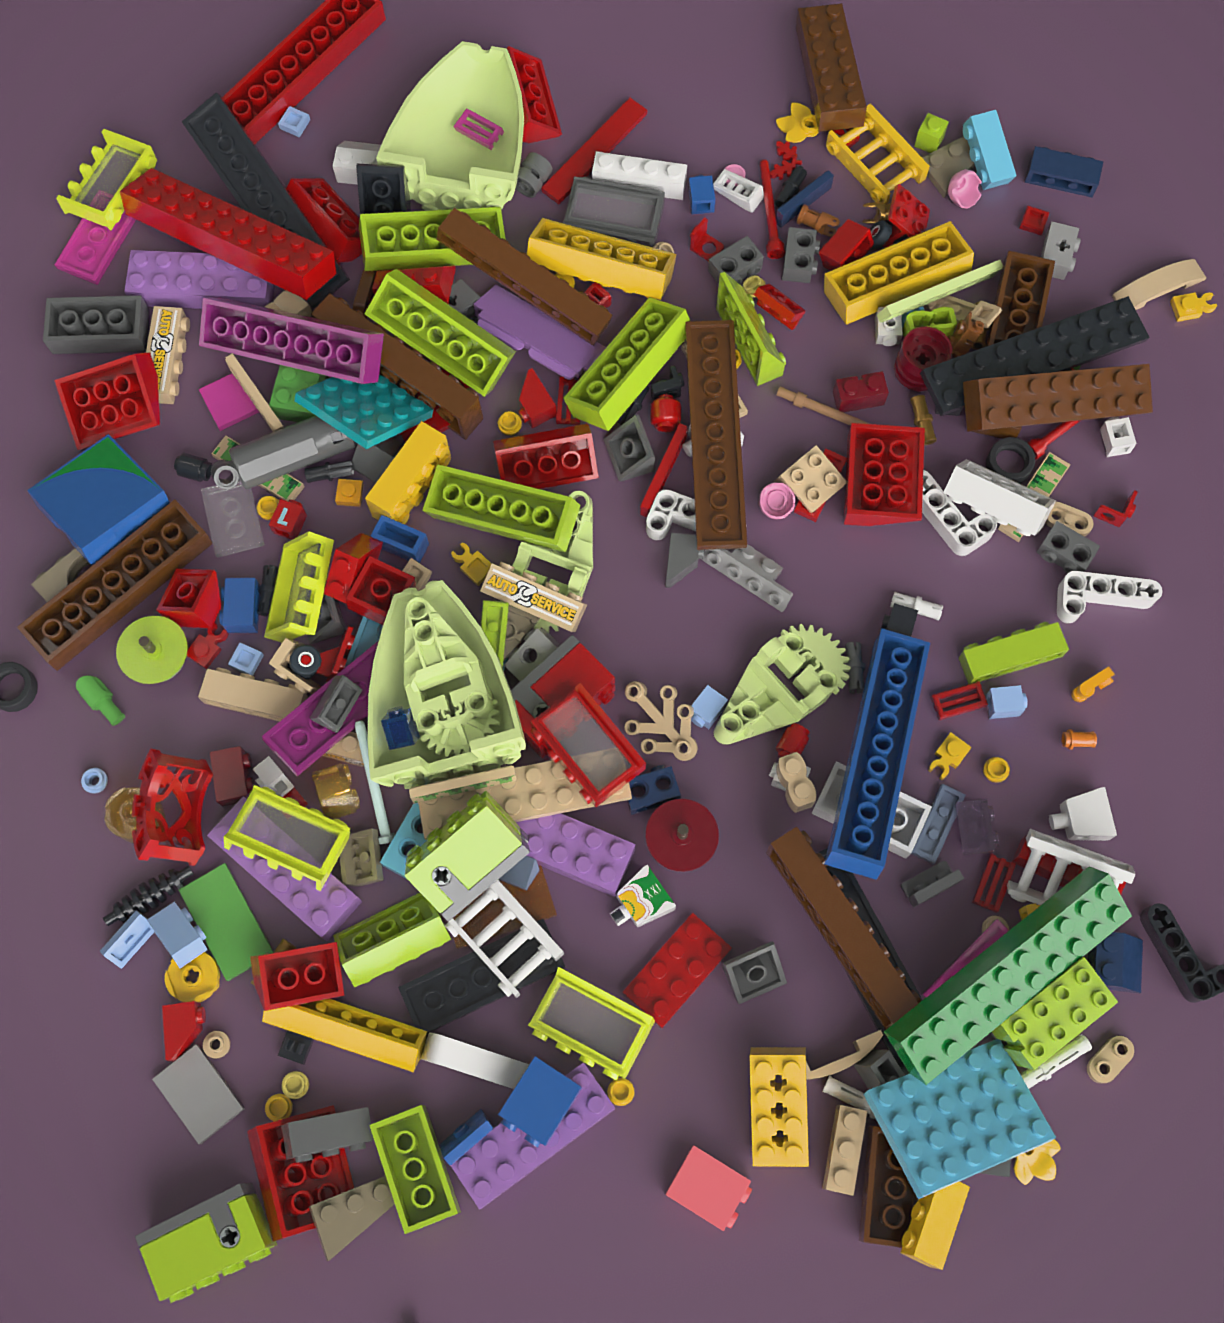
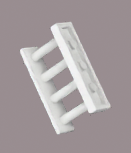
M1029 829L1026 841L1027 846L1030 847L1031 854L1019 883L1008 881L1007 890L1008 894H1011V897L1017 901L1026 902L1027 900L1042 905L1057 892L1066 867L1072 862L1081 865L1083 871L1090 866L1109 873L1117 888L1119 883H1123V881L1132 884L1135 871L1132 865ZM1048 853L1056 856L1057 862L1045 892L1042 893L1029 888L1041 856Z
M497 880L455 920L452 918L444 926L454 937L459 934L501 980L498 986L508 997L513 994L518 998L521 994L515 987L546 958L549 960L552 957L557 961L564 955V952ZM499 898L505 905L502 908L503 912L477 936L471 939L462 927L492 900L496 901ZM517 918L523 925L520 927L521 931L489 959L479 947L506 922ZM534 937L541 944L538 947L539 951L507 979L497 967L527 939L531 940Z

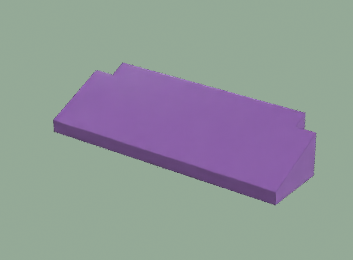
M496 284L473 304L475 316L478 317V325L516 350L528 349L531 359L566 379L579 378L584 370L587 371L607 348L598 342L594 346L535 306Z

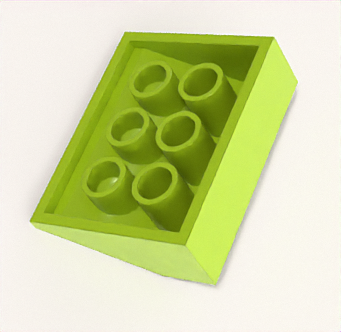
M722 272L719 277L716 310L721 320H734L735 346L740 352L756 385L759 386L783 376L786 365L785 357L782 352L778 353L773 335L766 331L764 319L760 313L757 314L752 296L750 294L747 295L739 283L727 273Z

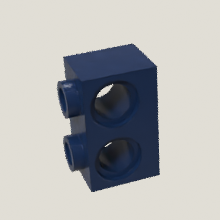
M665 765L656 766L650 769V773L639 774L629 782L630 790L635 787H642L646 792L642 797L632 795V799L627 800L631 815L657 808L668 801L681 798L672 766L666 768ZM661 779L667 780L670 787L666 790H660L657 788L656 782Z

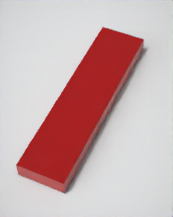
M679 423L640 505V515L648 517L657 494L663 490L683 447L682 445L687 439L688 428L686 425Z

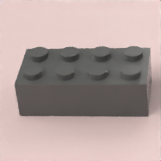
M141 295L46 298L43 342L52 354L146 352L149 308Z

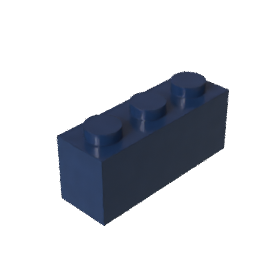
M1035 146L1029 161L1025 183L1093 198L1099 185L1104 161Z

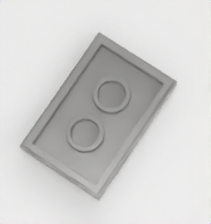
M198 1044L194 1045L152 1079L198 1144L205 1142L245 1109Z

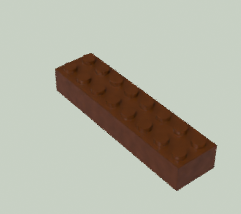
M1008 251L1003 263L1004 267L1001 270L994 305L1001 307L1002 311L990 325L986 347L1042 327L1055 266L1054 260ZM1022 426L971 432L1001 439L1007 437L1017 438Z
M329 293L311 313L312 318L384 333L379 374L386 377L391 383L406 390L407 394L412 397L420 392L421 394L418 396V399L431 407L432 410L437 405L440 406L437 409L439 416L450 423L448 428L466 440L482 422L483 414L479 395L473 389H466L461 386L458 379L453 375L447 376L437 364L424 360L417 350L413 348L410 350L404 346L402 340L397 336L391 337L381 325L368 321L361 311L351 309L349 304L341 297L337 299Z
M1150 364L985 378L963 382L967 432L1153 413Z
M174 499L17 626V628L45 661L58 671L172 578L176 569H183L211 546L213 542L197 522Z
M796 826L770 843L766 854L887 1030L918 1005L921 999L913 989H908L904 983L906 977L898 966L893 967L888 959L890 954L882 943L878 944L873 938L874 931L866 920L862 921L856 913L859 910L855 902L850 897H845L841 891L843 886L840 880L835 875L831 876L825 868L828 865L824 864V857L819 852L816 854L810 846L812 840L804 830L800 831Z

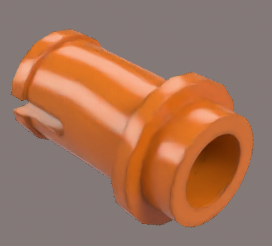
M1068 729L1067 732L1062 733V746L1067 747L1069 750L1074 747L1095 748L1097 736L1095 731L1073 732L1072 729Z

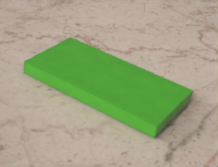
M222 864L179 890L196 924L206 936L205 941L226 981H230L252 968L250 956L274 952L227 864Z

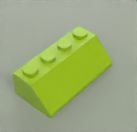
M421 893L333 935L334 941L337 942L341 964L354 987L368 983L373 978L392 971L397 966L416 959L421 954L440 947L445 942L451 940L440 913Z

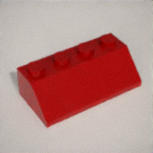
M508 46L506 49L516 71L522 94L524 112L523 142L529 144L560 137L562 132L542 60Z
M291 178L286 189L328 249L333 250L334 257L338 263L352 262L362 254L359 233V217L323 178Z
M588 423L493 441L501 480L543 489L599 478L592 433Z

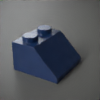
M1112 932L1088 952L1087 961L1109 990L1141 993L1143 940L1125 933Z

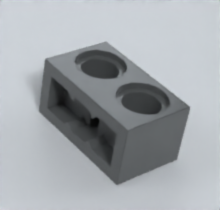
M789 227L782 280L810 283L811 275H816L818 261L814 260V254L819 253L820 240H816L817 230Z
M746 236L709 259L708 272L719 284L720 273L724 272L723 270H730L732 272L727 274L740 284L745 278L754 276L761 271L764 256L751 239Z
M1056 521L1036 553L1040 554L1045 561L1062 567L1067 574L1071 571L1085 572L1100 545ZM1051 542H1057L1061 548L1054 547ZM1073 554L1079 555L1083 561L1076 560Z

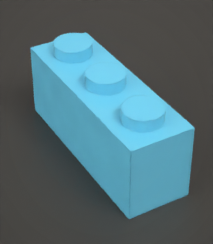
M993 110L971 116L963 124V136L968 141L970 158L975 163L976 174L982 181V189L986 190L1008 184L1017 175L997 111Z

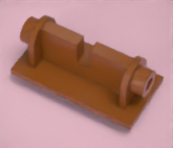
M969 312L964 320L961 319L953 335L947 337L951 342L954 358L966 354L973 346V342H976L984 331V324L981 321L975 322L971 320L972 312Z

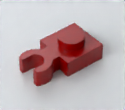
M215 623L212 628H208L206 638L199 634L187 651V657L206 670L222 650L217 644L224 642L229 635L225 629L221 634L215 635V631L218 629Z

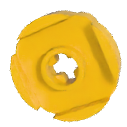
M203 952L181 968L178 967L172 958L168 971L166 970L165 985L168 992L181 1002L196 1001L200 1003L208 999L220 985L219 966L216 960L206 952ZM191 969L194 972H199V977H197L195 983L186 980V977L190 975L189 971Z

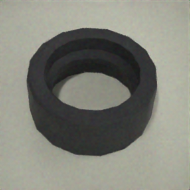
M1007 437L997 441L986 458L987 469L1019 484L1028 478L1035 465L1033 449L1027 442L1014 437ZM1004 450L1018 453L1024 461L1023 470L1019 473H1008L1002 470L996 461L998 453Z
M3 662L0 664V681L12 673L20 674L25 680L24 689L17 698L11 701H5L0 698V709L7 712H17L27 708L34 701L38 691V683L34 674L22 664L15 662Z

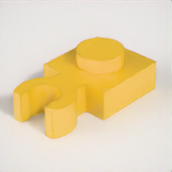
M1196 292L1172 297L1170 303L1177 322L1200 318L1203 312H1213L1217 304L1210 305L1206 302L1211 300L1213 293H1205L1201 298H1197Z
M462 542L460 546L465 551L464 554L457 555L452 551V558L457 563H463L460 567L461 571L479 586L485 580L492 563L479 551L471 555L468 545Z
M950 732L935 752V755L940 759L933 761L928 771L931 772L935 767H940L943 773L939 779L943 780L949 773V765L956 769L972 747Z

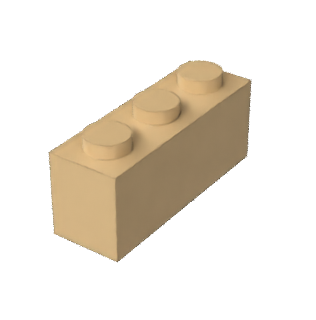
M843 1105L836 1106L822 1189L854 1195L867 1117L866 1110Z

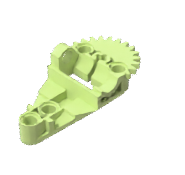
M574 491L569 495L574 500L581 496L584 497L586 505L579 509L576 518L577 528L571 534L566 552L521 542L515 562L512 565L515 567L513 572L521 576L523 572L536 576V582L545 586L548 577L527 570L531 558L534 556L573 571L568 585L550 579L549 583L560 587L559 592L568 596V593L572 592L582 597L593 569V502L590 496L583 491ZM541 618L534 626L535 630L543 628L548 633L550 626L555 632L559 631L557 625Z
M415 597L407 603L405 610L404 686L413 719L418 726L417 731L425 733L420 739L423 742L430 740L427 745L430 750L437 746L435 753L439 756L445 750L446 758L451 757L453 751L455 756L462 754V751H465V753L471 752L469 741L486 737V735L496 734L490 727L499 726V722L493 719V717L501 715L499 710L494 709V707L499 705V701L493 698L492 691L485 678L484 667L478 657L424 598ZM421 609H425V612L422 615L417 616L418 612ZM432 631L431 636L423 640L424 635ZM467 674L469 675L471 685L449 692L452 704L457 709L456 712L446 695L429 700L426 689ZM484 700V705L480 709H475L476 704ZM431 718H435L434 724L427 727V722Z
M803 624L798 626V631L793 626H790L788 629L789 633L786 630H782L779 638L774 637L759 650L758 654L752 658L714 729L715 739L722 744H732L799 722L825 703L832 693L838 694L840 691L838 687L843 689L846 685L843 680L847 681L849 675L845 672H849L851 669L850 666L844 664L850 660L849 657L841 656L846 649L836 647L840 641L835 640L831 642V633L823 636V628H820L817 633L814 632L813 625H810L807 631ZM775 663L788 679L796 675L801 668L804 669L795 678L793 684L805 698L798 701L768 666Z

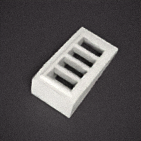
M726 169L722 171L713 183L715 191L753 213L764 198L761 185ZM728 179L731 180L727 187H725L724 184L726 183V181ZM737 183L738 186L733 191L732 189L735 187V184Z

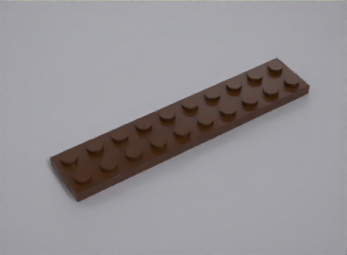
M734 320L687 321L686 350L697 550L747 548Z

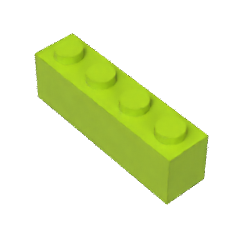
M1043 622L1036 625L1030 631L1020 629L1011 633L1010 637L1002 639V636H996L980 646L978 643L970 644L964 647L963 652L959 656V661L968 684L1061 658L1068 652L1069 648L1059 623L1049 624V622Z

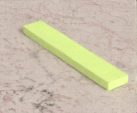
M1001 260L980 267L890 304L879 312L877 317L880 323L898 317L990 279L1001 271L1004 266Z

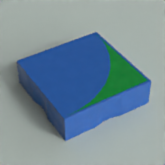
M109 434L27 490L40 511L56 528L66 534L71 544L90 565L103 558L170 504L164 490Z

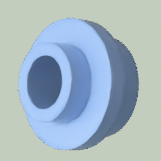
M99 768L87 770L81 779L84 790L92 794L103 791L108 783L107 774ZM98 777V784L92 785V780Z

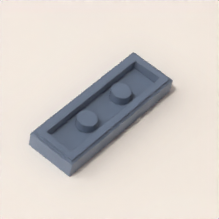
M940 785L931 805L932 808L912 850V855L933 865L936 863L966 794L947 785Z

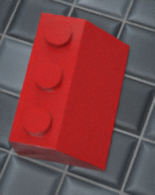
M455 265L398 269L448 304L456 271ZM393 270L376 272L372 287L374 294H376L386 274Z
M337 942L250 956L254 985L264 1011L344 996Z

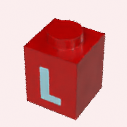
M280 499L269 522L272 532L291 540L297 538L307 518L303 505L292 499L289 501Z

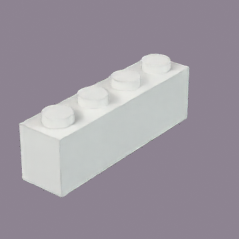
M596 151L592 180L611 181L615 184L634 185L644 189H657L665 192V198L683 200L687 178L686 164Z

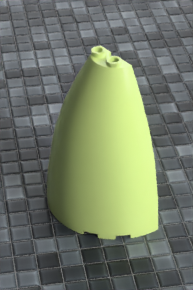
M462 41L419 81L405 99L389 127L378 151L377 163L378 165L405 167L410 200L413 199L422 204V209L426 211L501 207L503 209V205L512 199L522 156L524 112L520 86L508 50L491 46L490 50H483L476 43ZM466 108L503 128L504 133L502 136H498L499 140L497 143H493L494 147L492 150L455 130L454 125ZM469 117L466 118V120L480 126L490 133L494 132L489 128L481 125L480 123L470 119ZM462 124V126L468 128L469 130H471V131L477 133L478 135H480V136H482V137H484V138H486V139L488 140L487 137H485V136L479 134L478 132H476V131H474V130L470 129L469 127H467V126H465V125Z
M443 580L430 581L420 591L416 588H407L401 593L394 594L381 631L373 661L368 694L367 740L370 779L384 786L392 787L394 783L404 784L405 789H410L501 768L503 764H513L521 757L520 751L524 750L526 746L516 704L499 658L482 628ZM415 597L424 598L478 657L484 667L485 678L492 691L493 698L499 701V705L494 707V709L499 710L501 715L493 717V719L499 722V726L490 727L496 734L486 735V737L469 741L471 752L465 753V751H462V754L455 756L453 751L451 757L446 758L444 750L439 756L435 753L437 746L430 750L427 747L430 740L423 742L420 738L425 733L417 731L418 726L413 719L404 686L405 610L407 603ZM421 609L418 612L417 616L422 615L425 612V609ZM432 631L426 633L423 640L429 638ZM467 674L428 688L425 691L429 700L446 695L456 712L457 709L452 704L449 692L471 685ZM484 700L479 701L475 709H480L484 705ZM431 718L427 722L426 726H432L435 722V718Z

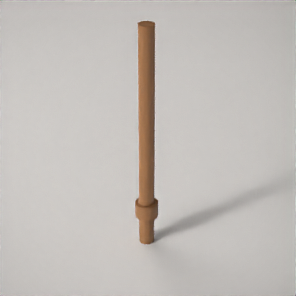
M783 387L778 389L777 396L794 402L793 405L799 408L806 407L849 426L851 423L870 424L807 398L808 395L804 393H795Z

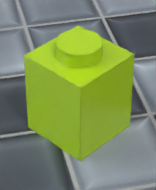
M928 113L918 131L914 147L928 153L938 150L944 139L949 121Z

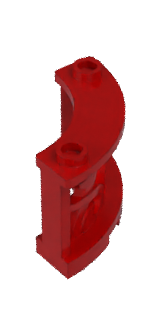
M150 748L138 776V779L142 780L139 795L134 794L132 817H136V830L132 831V837L138 860L148 861L150 857L185 861L189 865L195 866L199 858L204 854L205 844L201 830V812L204 796L213 776L206 759L195 760L161 753L160 750ZM168 766L177 767L173 773L167 769ZM184 769L194 770L193 775H184L178 779ZM159 786L160 789L164 788V790L160 794H157ZM173 791L180 804L182 813L168 827L165 818L155 810L156 802L164 800ZM165 842L166 845H160L158 843ZM174 842L179 846H184V848L176 847Z

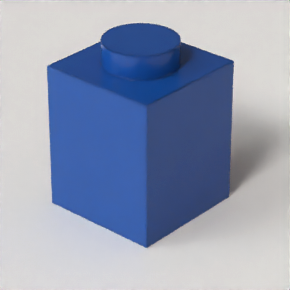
M698 175L689 178L688 193L691 214L713 213L715 210V193L712 175Z

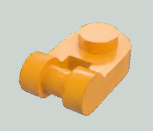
M1110 666L1073 689L1071 693L1072 699L1076 702H1083L1094 694L1095 687L1098 686L1100 689H1103L1114 682L1111 677L1115 673Z

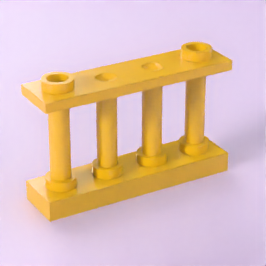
M871 103L867 105L864 127L853 128L841 137H838L833 130L828 132L826 147L829 153L837 157L870 193L871 198L875 202L888 204L891 195L890 191L896 185L902 184L909 178H914L918 184L926 180L930 166ZM870 131L875 139L857 152L853 153L846 146L847 143L863 132ZM880 146L884 147L890 155L868 169L860 161ZM894 162H899L905 170L884 185L875 177Z

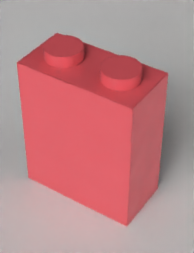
M693 1145L665 1195L724 1231L726 1226L730 1229L732 1228L739 1215L735 1210L740 1201L745 1204L752 1188L749 1187L751 1183L749 1179Z

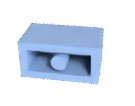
M175 901L147 919L153 931L179 968L207 950L203 943V940L206 939L203 931L198 925L193 927L190 924L193 921L190 913L185 907L180 910Z

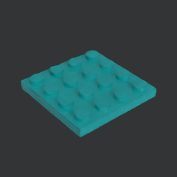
M380 374L378 382L367 384L331 377L295 393V402L365 449L420 424L421 421L424 422L432 418L433 415L431 407L407 394L406 390L391 383Z

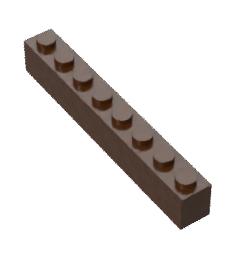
M453 208L438 227L436 240L591 345H595L608 327L613 315L609 313L607 308L597 305L585 293L578 292L572 288L566 280L556 277L550 273L548 268L532 261L526 253L519 252L513 248L507 240L497 237L486 226L479 225L473 221L467 213Z

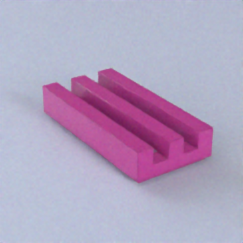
M467 108L454 125L456 131L490 150L494 147L493 143H497L499 140L498 136H502L504 133L502 127ZM469 117L470 119L480 123L481 125L489 128L494 132L490 133L485 129L481 128L480 126L466 120V118ZM462 124L465 125V126H467V127H469L470 129H472V130L478 132L479 134H481V135L487 137L488 140H487L486 138H484V137L478 135L477 133H475V132L469 130L468 128L462 126Z

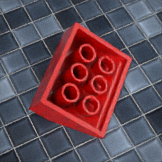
M150 352L132 354L54 380L77 450L92 446L108 434L113 439H117L160 425L158 375Z
M851 423L847 444L848 459L846 465L847 483L845 486L844 525L876 526L922 520L925 428Z
M334 1105L262 1124L247 1131L273 1242L315 1229L309 1206L354 1189L344 1148L339 1149L340 1154L323 1157L322 1152L312 1154V1160L296 1163L295 1158L286 1159L282 1125L289 1122L335 1114Z

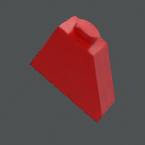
M533 368L529 369L519 398L520 410H518L522 421L524 423L528 422L533 429L556 417L557 410L556 404Z
M190 1001L162 1006L165 1058L167 1061L174 1062L181 1057L202 1032V1023L206 1021V1013L204 1007H201L199 1002Z

